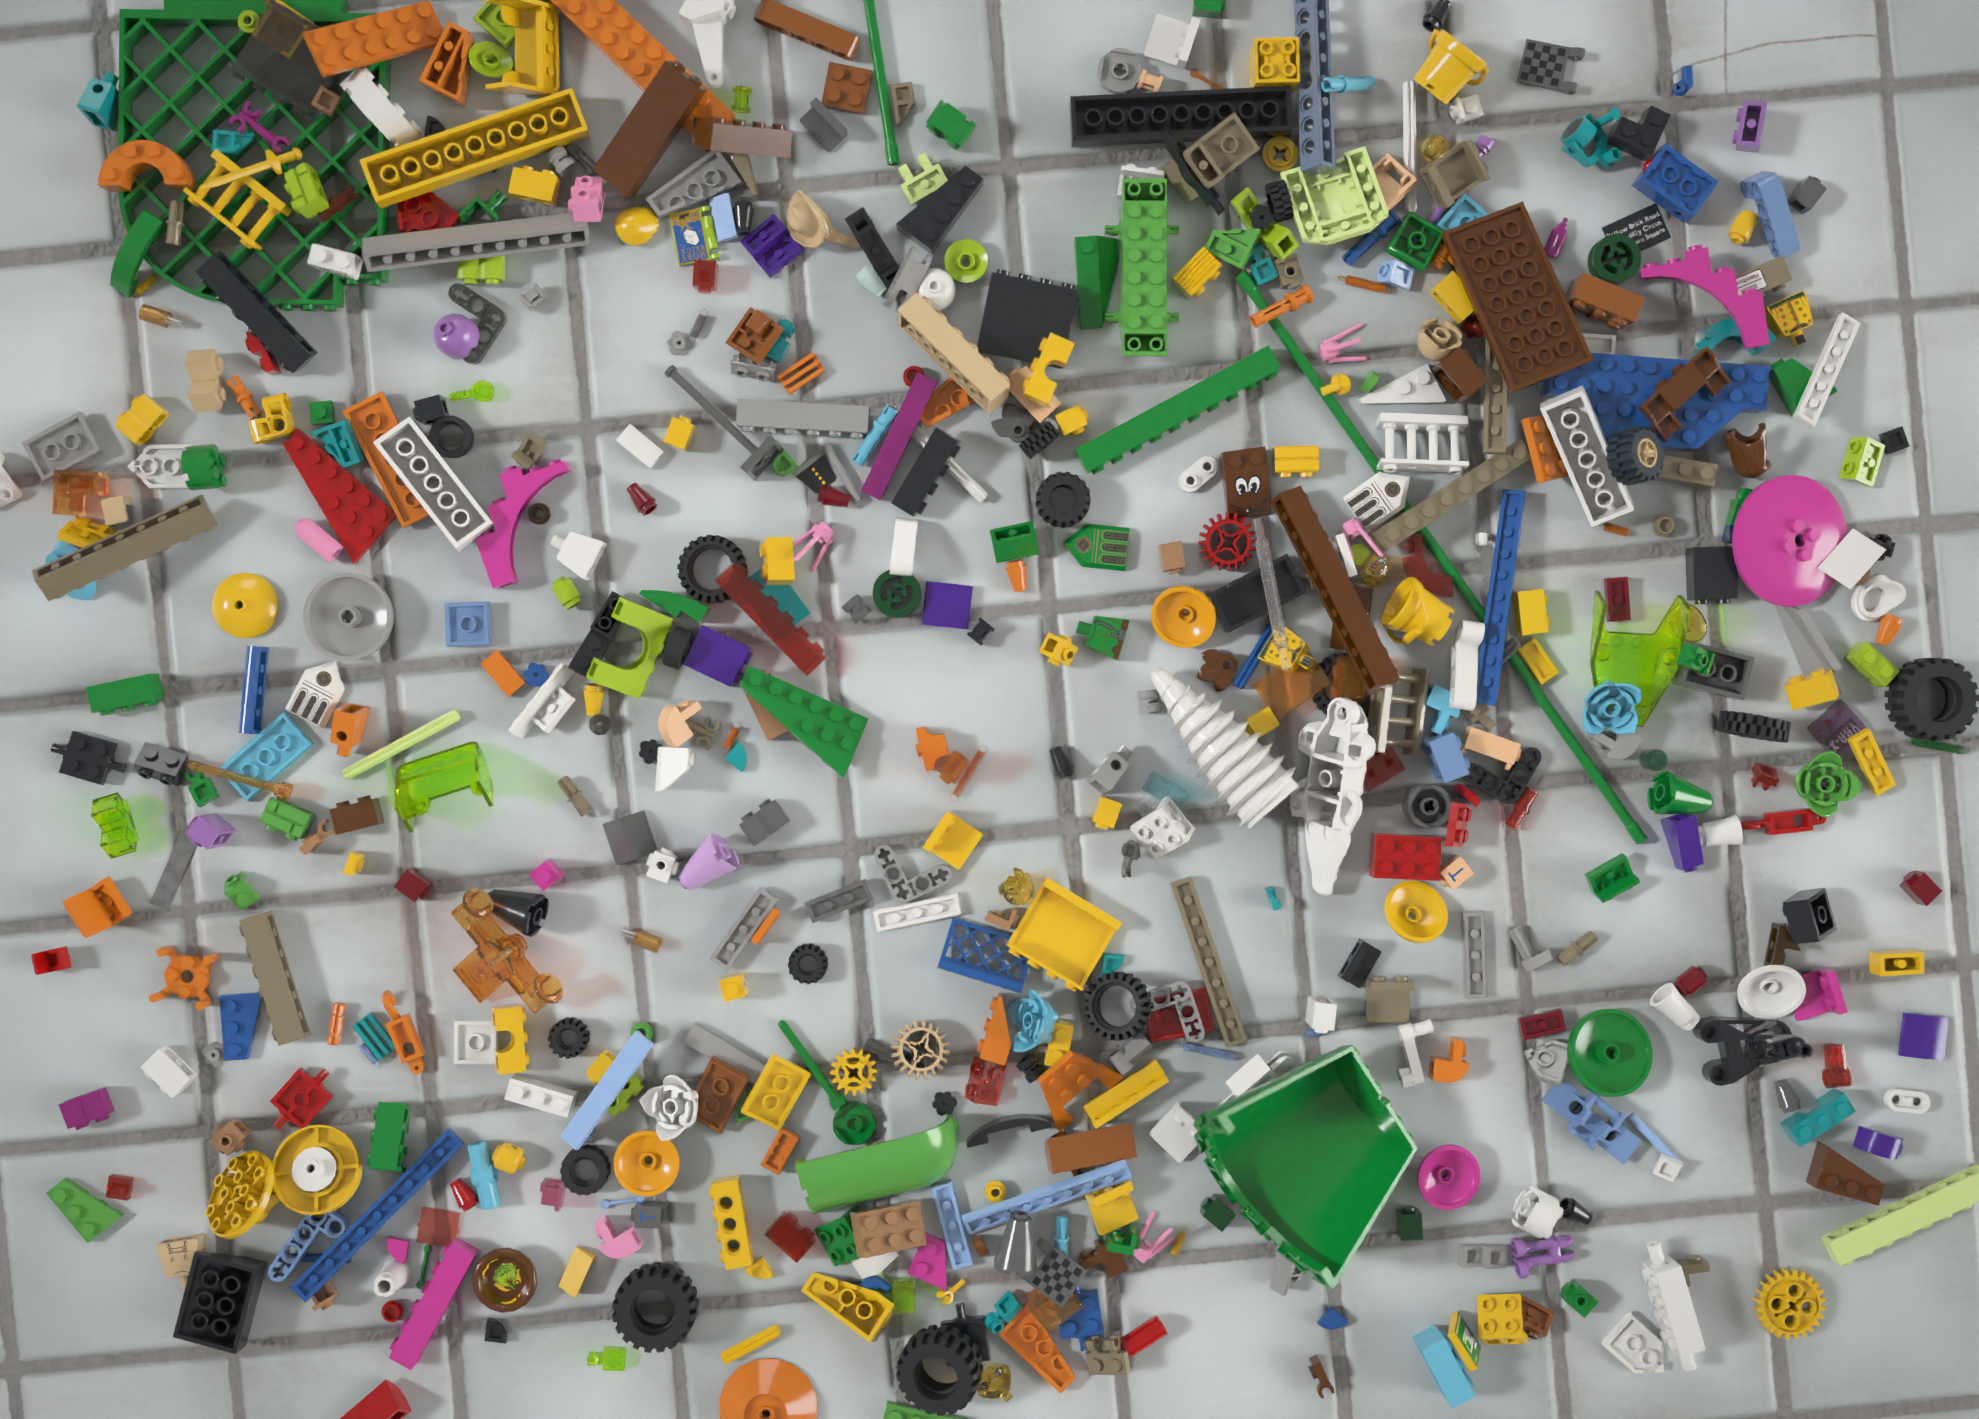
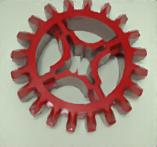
M1225 512V519L1223 520L1222 516L1217 514V522L1210 518L1209 522L1212 526L1203 525V528L1208 530L1207 533H1199V536L1205 537V541H1198L1199 545H1205V548L1199 551L1200 553H1208L1203 559L1207 561L1212 558L1213 560L1210 562L1211 567L1215 566L1216 562H1218V570L1220 571L1223 568V564L1226 565V571H1231V564L1238 570V562L1246 566L1247 563L1244 558H1253L1252 555L1248 554L1249 550L1254 552L1257 550V548L1251 547V543H1257L1258 540L1251 539L1250 537L1255 535L1256 531L1252 530L1249 532L1247 530L1252 524L1247 523L1244 526L1245 517L1237 521V513H1234L1232 519H1230L1229 512ZM1230 523L1238 526L1240 529L1227 534L1220 525ZM1215 530L1219 536V543L1211 550L1210 538ZM1221 533L1227 536V538L1230 536L1234 537L1231 541L1234 550L1231 547L1228 548L1227 545L1226 547L1222 546L1225 541ZM1244 534L1245 547L1242 553H1240L1236 542ZM1224 550H1229L1236 558L1223 560L1219 559L1216 555Z

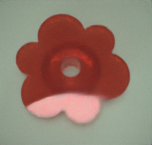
M1467 316L1465 322L1461 325L1462 332L1466 333L1467 338H1481L1484 332L1477 316Z

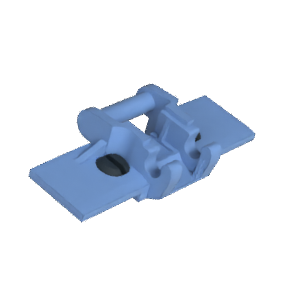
M1566 1080L1562 1081L1560 1087L1553 1085L1542 1098L1544 1103L1569 1122L1566 1128L1570 1134L1580 1138L1592 1151L1596 1149L1595 1143L1598 1144L1623 1165L1642 1143L1641 1139L1622 1125L1626 1118L1623 1112L1619 1113L1597 1094L1591 1092L1586 1097ZM1593 1104L1611 1117L1607 1123L1590 1111Z

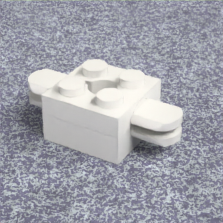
M1279 1051L1267 1062L1259 1054H1256L1225 1082L1232 1093L1220 1104L1290 1071L1294 1067L1293 1059L1285 1051Z

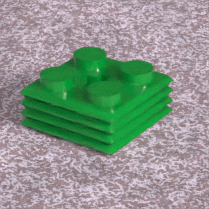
M1409 211L1401 221L1385 252L1414 269L1423 272L1428 267L1442 242L1441 234L1444 230ZM1417 238L1419 245L1414 246L1411 240Z

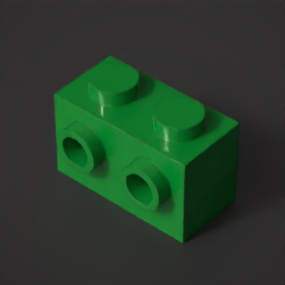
M1032 521L990 530L996 563L1039 554Z

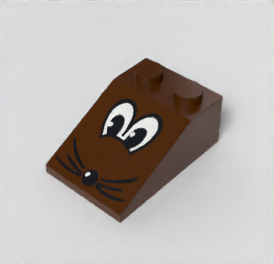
M1266 446L1222 452L1219 455L1226 511L1229 512L1230 519H1232L1234 513L1238 514V518L1271 514Z

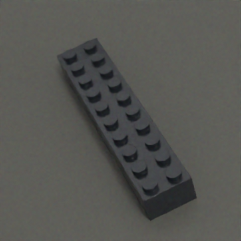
M1291 86L1070 96L1069 102L1071 147L1167 143L1160 134L1167 128L1175 139L1180 138L1182 142H1194L1233 112L1236 113L1253 139L1274 138L1278 136L1289 137L1293 130Z

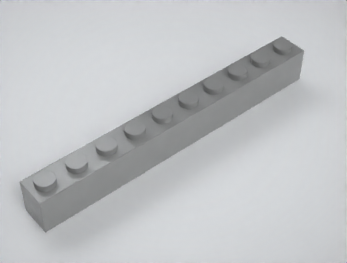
M573 213L363 238L362 254L367 272L585 246L591 245L588 222H574Z

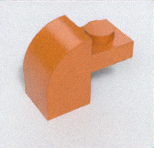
M1450 1036L1448 1058L1430 1057L1428 1077L1432 1081L1452 1083L1466 1075L1470 1063L1462 1059L1466 1055L1464 1040L1459 1037Z

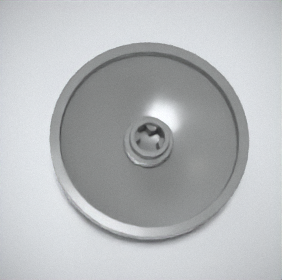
M338 573L320 581L309 593L304 605L303 623L308 638L323 654L338 660H360L374 654L387 641L393 626V608L387 593L374 580L356 573Z

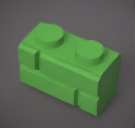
M275 796L268 799L260 822L265 824L266 829L274 832L278 830L285 832V837L297 841L308 835L316 814Z

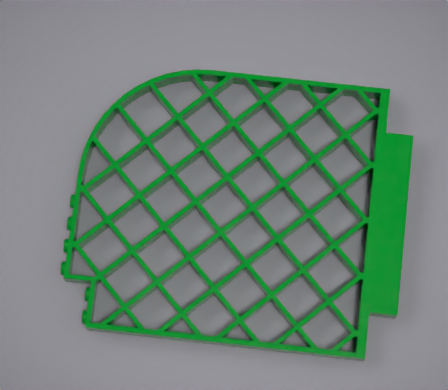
M164 0V10L119 9L118 147L135 140H149L160 143L154 135L177 114L193 132L173 152L184 160L202 142L212 150L213 142L208 136L227 117L238 115L235 110L259 88L275 106L258 123L267 130H270L286 115L302 132L282 154L292 151V148H299L303 152L313 143L329 160L317 172L322 186L339 170L356 187L334 211L330 208L324 210L329 216L306 238L288 220L295 213L291 205L293 198L285 203L293 209L290 215L287 217L281 212L279 215L276 214L255 240L261 246L284 224L301 243L279 264L263 248L261 251L254 247L250 250L245 245H242L229 258L238 268L257 251L273 270L256 288L265 296L283 278L301 297V299H267L269 303L274 307H279V310L293 311V308H301L302 311H315V308H323V311L336 312L337 308H344V282L345 285L358 286L359 282L367 283L369 286H381V283H388V270L377 271V274H360L357 280L326 272L305 292L287 274L310 252L313 243L318 244L337 225L356 243L347 252L356 254L359 257L362 255L363 238L389 235V206L380 209L375 199L369 194L372 191L367 179L360 185L343 168V165L366 143L376 154L390 150V140L371 121L360 130L343 113L354 102L347 92L341 95L342 100L333 117L322 113L306 129L289 111L312 88L318 92L319 87L316 84L324 78L318 66L316 65L306 75L294 61H289L275 51L251 73L236 55L255 38L253 36L254 33H246L241 30L224 45L209 30V26L239 27L238 17L246 10L257 13L262 22L276 0ZM280 0L317 26L314 30L377 14L347 13L348 0ZM248 18L245 23L250 24L252 19ZM154 25L189 27L170 44L154 28ZM151 32L167 49L143 71L133 61V48ZM206 33L221 50L197 72L181 55L199 37ZM391 59L375 63L368 69L375 77L372 81L375 82L379 78V84L389 94ZM178 60L193 77L170 99L154 81ZM232 60L248 78L224 100L208 82ZM287 61L303 79L278 101L262 83ZM133 70L139 75L134 81ZM150 86L166 104L142 125L132 115L133 102ZM205 87L220 105L197 127L181 109ZM340 116L357 134L333 157L316 138ZM132 124L138 129V131L133 136ZM246 125L247 132H255L248 125ZM255 132L257 138L238 155L225 154V156L236 163L257 142L265 150L269 149L276 156L278 154L262 139L261 135ZM377 132L378 148L370 141ZM292 161L281 164L282 171L285 170L287 172L291 170L288 165ZM215 164L198 181L196 180L197 190L215 169ZM272 168L264 170L255 180L266 188L278 174ZM154 169L143 180L137 176L134 181L138 185L131 192H118L121 215L127 232L136 221L133 209L147 195L165 212L159 218L165 223L158 238L167 230L168 224H166V220H169L170 207L153 191L164 180L159 170ZM248 185L220 212L229 221L251 195L250 191L252 189ZM186 193L178 199V201L184 202L183 214L193 205L187 200L189 195ZM209 193L204 197L212 206L217 202ZM264 198L261 200L266 206L269 204ZM366 198L378 210L377 223L359 239L342 220ZM215 217L198 235L185 224L182 227V231L192 241L164 268L156 261L149 249L147 250L144 260L165 280L198 298L212 303L227 305L219 301L216 296L211 295L214 291L210 287L202 284L195 291L173 278L201 250L208 257L214 254L207 244L226 227L219 219ZM238 225V228L247 235L248 233ZM333 283V300H315Z

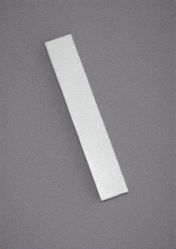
M1842 312L1838 315L1792 419L1809 429L1816 426L1861 324Z

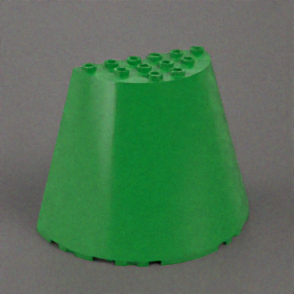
M1352 1045L1340 1046L1200 1114L1193 1123V1126L1198 1131L1194 1135L1195 1141L1198 1144L1197 1148L1200 1154L1205 1151L1207 1158L1203 1160L1231 1203H1239L1241 1210H1243L1240 1214L1267 1241L1273 1240L1280 1246L1277 1252L1286 1260L1293 1263L1304 1274L1311 1271L1313 1280L1331 1290L1338 1283L1418 1149L1413 1142V1136L1402 1125V1119L1392 1109L1390 1100L1384 1096L1381 1097L1380 1084L1373 1079L1369 1067L1362 1062L1359 1057V1051Z

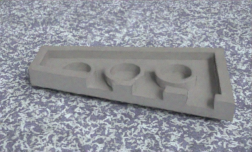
M710 151L648 196L646 200L658 217L662 218L743 185V183L720 152Z

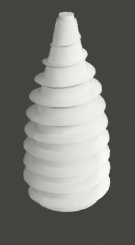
M1158 667L1150 674L1151 681L1161 696L1160 700H1163L1168 710L1166 717L1171 716L1175 726L1171 733L1180 732L1182 741L1178 749L1189 748L1191 754L1186 763L1197 761L1200 769L1195 777L1204 775L1208 777L1210 781L1205 791L1214 788L1218 790L1220 794L1215 804L1224 801L1229 804L1230 808L1226 816L1237 814L1241 819L1238 828L1245 825L1251 828L1299 786L1292 778L1296 767L1285 770L1280 765L1285 755L1274 758L1269 754L1273 743L1262 746L1257 742L1261 732L1249 734L1245 730L1248 721L1238 724L1232 720L1236 710L1228 713L1221 711L1219 707L1222 700L1211 703L1205 699L1206 692L1198 694L1190 689V685L1186 686L1165 669L1162 670Z

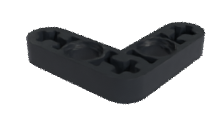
M1534 747L1522 749L1519 760L1514 762L1505 779L1498 777L1475 763H1469V769L1474 767V772L1482 775L1480 780L1474 776L1468 778V775L1462 778L1505 804H1513L1519 799L1541 761V753ZM1534 752L1533 757H1535V760H1530L1526 765L1530 769L1528 770L1526 767L1520 766V763L1526 764L1528 760L1526 753ZM1518 769L1523 770L1525 773V778L1521 782L1516 781L1514 778V773ZM1488 777H1492L1495 780V787L1490 790L1484 786V782ZM1511 781L1513 784L1519 785V788L1513 787L1511 791L1513 797L1505 799L1504 791H1509L1513 786L1508 783Z

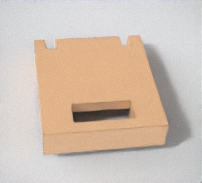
M1388 153L1372 166L1388 211L1418 185V179ZM1392 168L1402 176L1400 184L1387 173Z

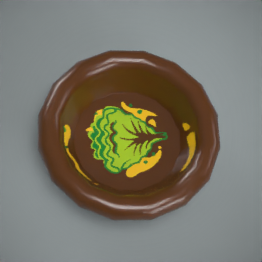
M508 1247L494 1249L483 1255L476 1264L472 1276L473 1290L479 1301L490 1310L501 1313L513 1312L525 1306L534 1296L538 1283L536 1269L530 1258L521 1251Z

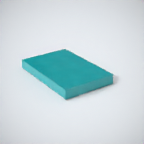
M761 568L744 580V585L739 589L775 639L811 614L790 585H765V578H761Z

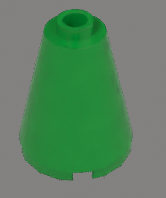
M1666 771L1658 772L1652 779L1655 782L1653 788L1648 789L1647 802L1649 809L1659 815L1706 813L1713 805V799L1709 792Z

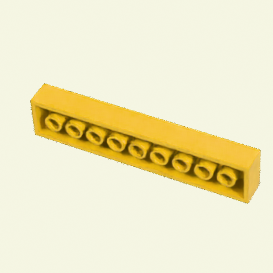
M570 88L360 159V163L375 202L381 209L551 151L557 146H565L571 142L589 138L590 135L573 89Z

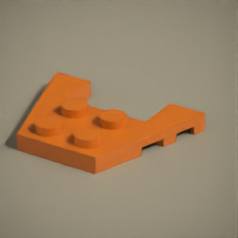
M1070 1050L1037 1080L1054 1120V1125L1061 1132L1074 1121L1072 1115L1064 1108L1068 1102L1084 1088L1088 1087L1096 1078L1110 1090L1124 1078L1123 1075L1116 1069L1112 1070L1107 1065L1093 1062L1092 1059Z

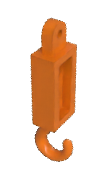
M386 990L382 994V1002L391 1017V1020L385 1024L401 1063L407 1062L412 1073L420 1074L425 1068L421 1057L426 1053L410 1014L407 1013L401 1016L394 1007L396 1005L394 995L391 991ZM405 1043H412L415 1052L407 1054L404 1047Z

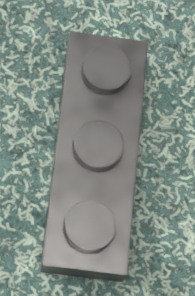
M865 878L809 900L804 904L812 923L871 901L874 898Z

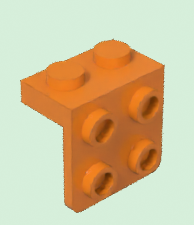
M110 876L102 879L92 888L63 901V906L85 938H89L119 924L133 913Z

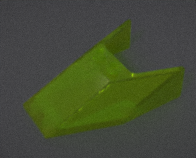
M1594 590L1590 669L1593 688L1606 680H1611L1614 683H1628L1641 689L1642 699L1640 703L1635 705V710L1638 714L1637 727H1643L1679 669V665L1676 662L1682 645L1685 643L1692 609L1682 595H1677L1654 633L1607 631L1605 626V615L1608 605L1598 590Z

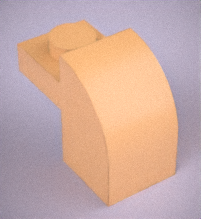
M684 700L677 707L667 705L660 713L658 719L659 732L669 747L677 748L693 736L685 720L702 709L698 701Z

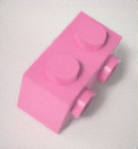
M576 177L575 185L571 186L572 199L568 200L569 213H573L574 222H601L606 196L602 177Z

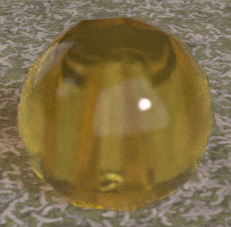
M1438 135L1427 137L1421 145L1422 157L1427 162L1433 161L1449 150L1447 141Z

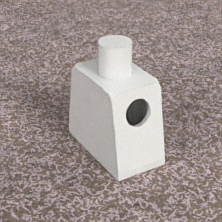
M570 531L566 538L555 534L550 545L560 550L556 557L557 560L581 578L589 580L607 543Z

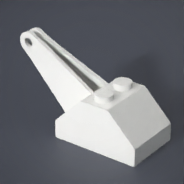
M685 0L679 11V16L684 27L695 33L708 84L712 88H719L723 83L724 25L728 19H732L735 15V1Z

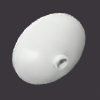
M1767 965L1751 971L1741 980L1737 989V998L1742 1009L1748 1014L1762 1019L1779 1018L1793 1012L1800 1006L1806 995V986L1801 975L1794 969L1782 965Z

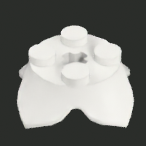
M669 1075L664 1078L662 1086L649 1089L639 1101L644 1111L649 1116L657 1119L655 1129L659 1139L667 1141L676 1138L687 1127H691L694 1124L698 1112L699 1096L681 1078L676 1075Z

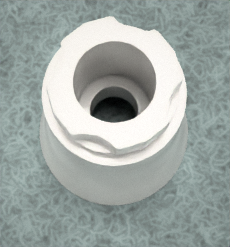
M1737 815L1698 825L1701 846L1742 845L1743 843L1742 827Z
M1672 983L1664 984L1658 988L1650 999L1651 1006L1662 1012L1683 1030L1689 1031L1693 1029L1700 1021V1016L1695 1012V1009L1681 996Z
M395 1259L388 1261L375 1279L374 1292L378 1296L388 1297L405 1287L410 1282L412 1275L409 1265L406 1262L401 1263Z

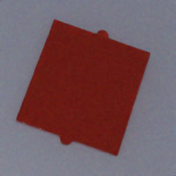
M423 1206L420 1221L417 1223L419 1228L416 1242L445 1247L448 1242L452 1243L460 1231L458 1228L460 1213Z

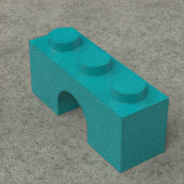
M1833 1088L1816 1099L1819 1105L1815 1109L1807 1113L1796 1112L1780 1122L1790 1141L1802 1147L1855 1113L1856 1110L1845 1093Z

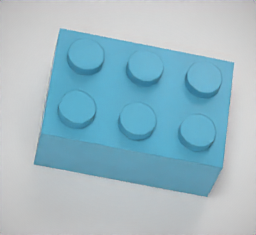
M1433 1325L1412 1337L1441 1393L1452 1409L1475 1397L1472 1391L1475 1386L1469 1375L1465 1372V1367L1459 1356L1455 1353V1348L1444 1330L1439 1331Z

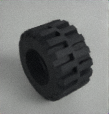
M1060 471L1049 475L1041 482L1036 493L1035 504L1038 514L1044 519L1043 521L1051 524L1053 527L1065 528L1074 526L1082 521L1090 508L1091 497L1089 487L1087 488L1084 480H1081L1076 474H1070L1071 472L1061 473ZM1060 487L1070 489L1076 497L1074 508L1066 513L1057 512L1050 503L1052 492Z

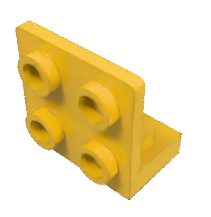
M947 810L922 848L929 853L930 851L959 870L983 834Z
M1127 1180L1085 1195L1099 1235H1105L1138 1219L1129 1193L1134 1190L1131 1181Z
M1520 1294L1477 1295L1479 1340L1484 1345L1528 1344V1335L1523 1330L1522 1297Z

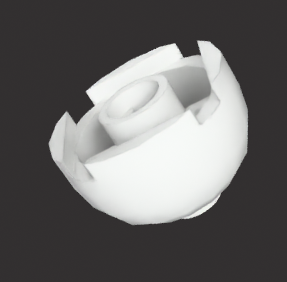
M929 268L916 292L921 297L925 296L932 304L931 307L936 312H942L953 304L956 296V285L948 272L940 268Z

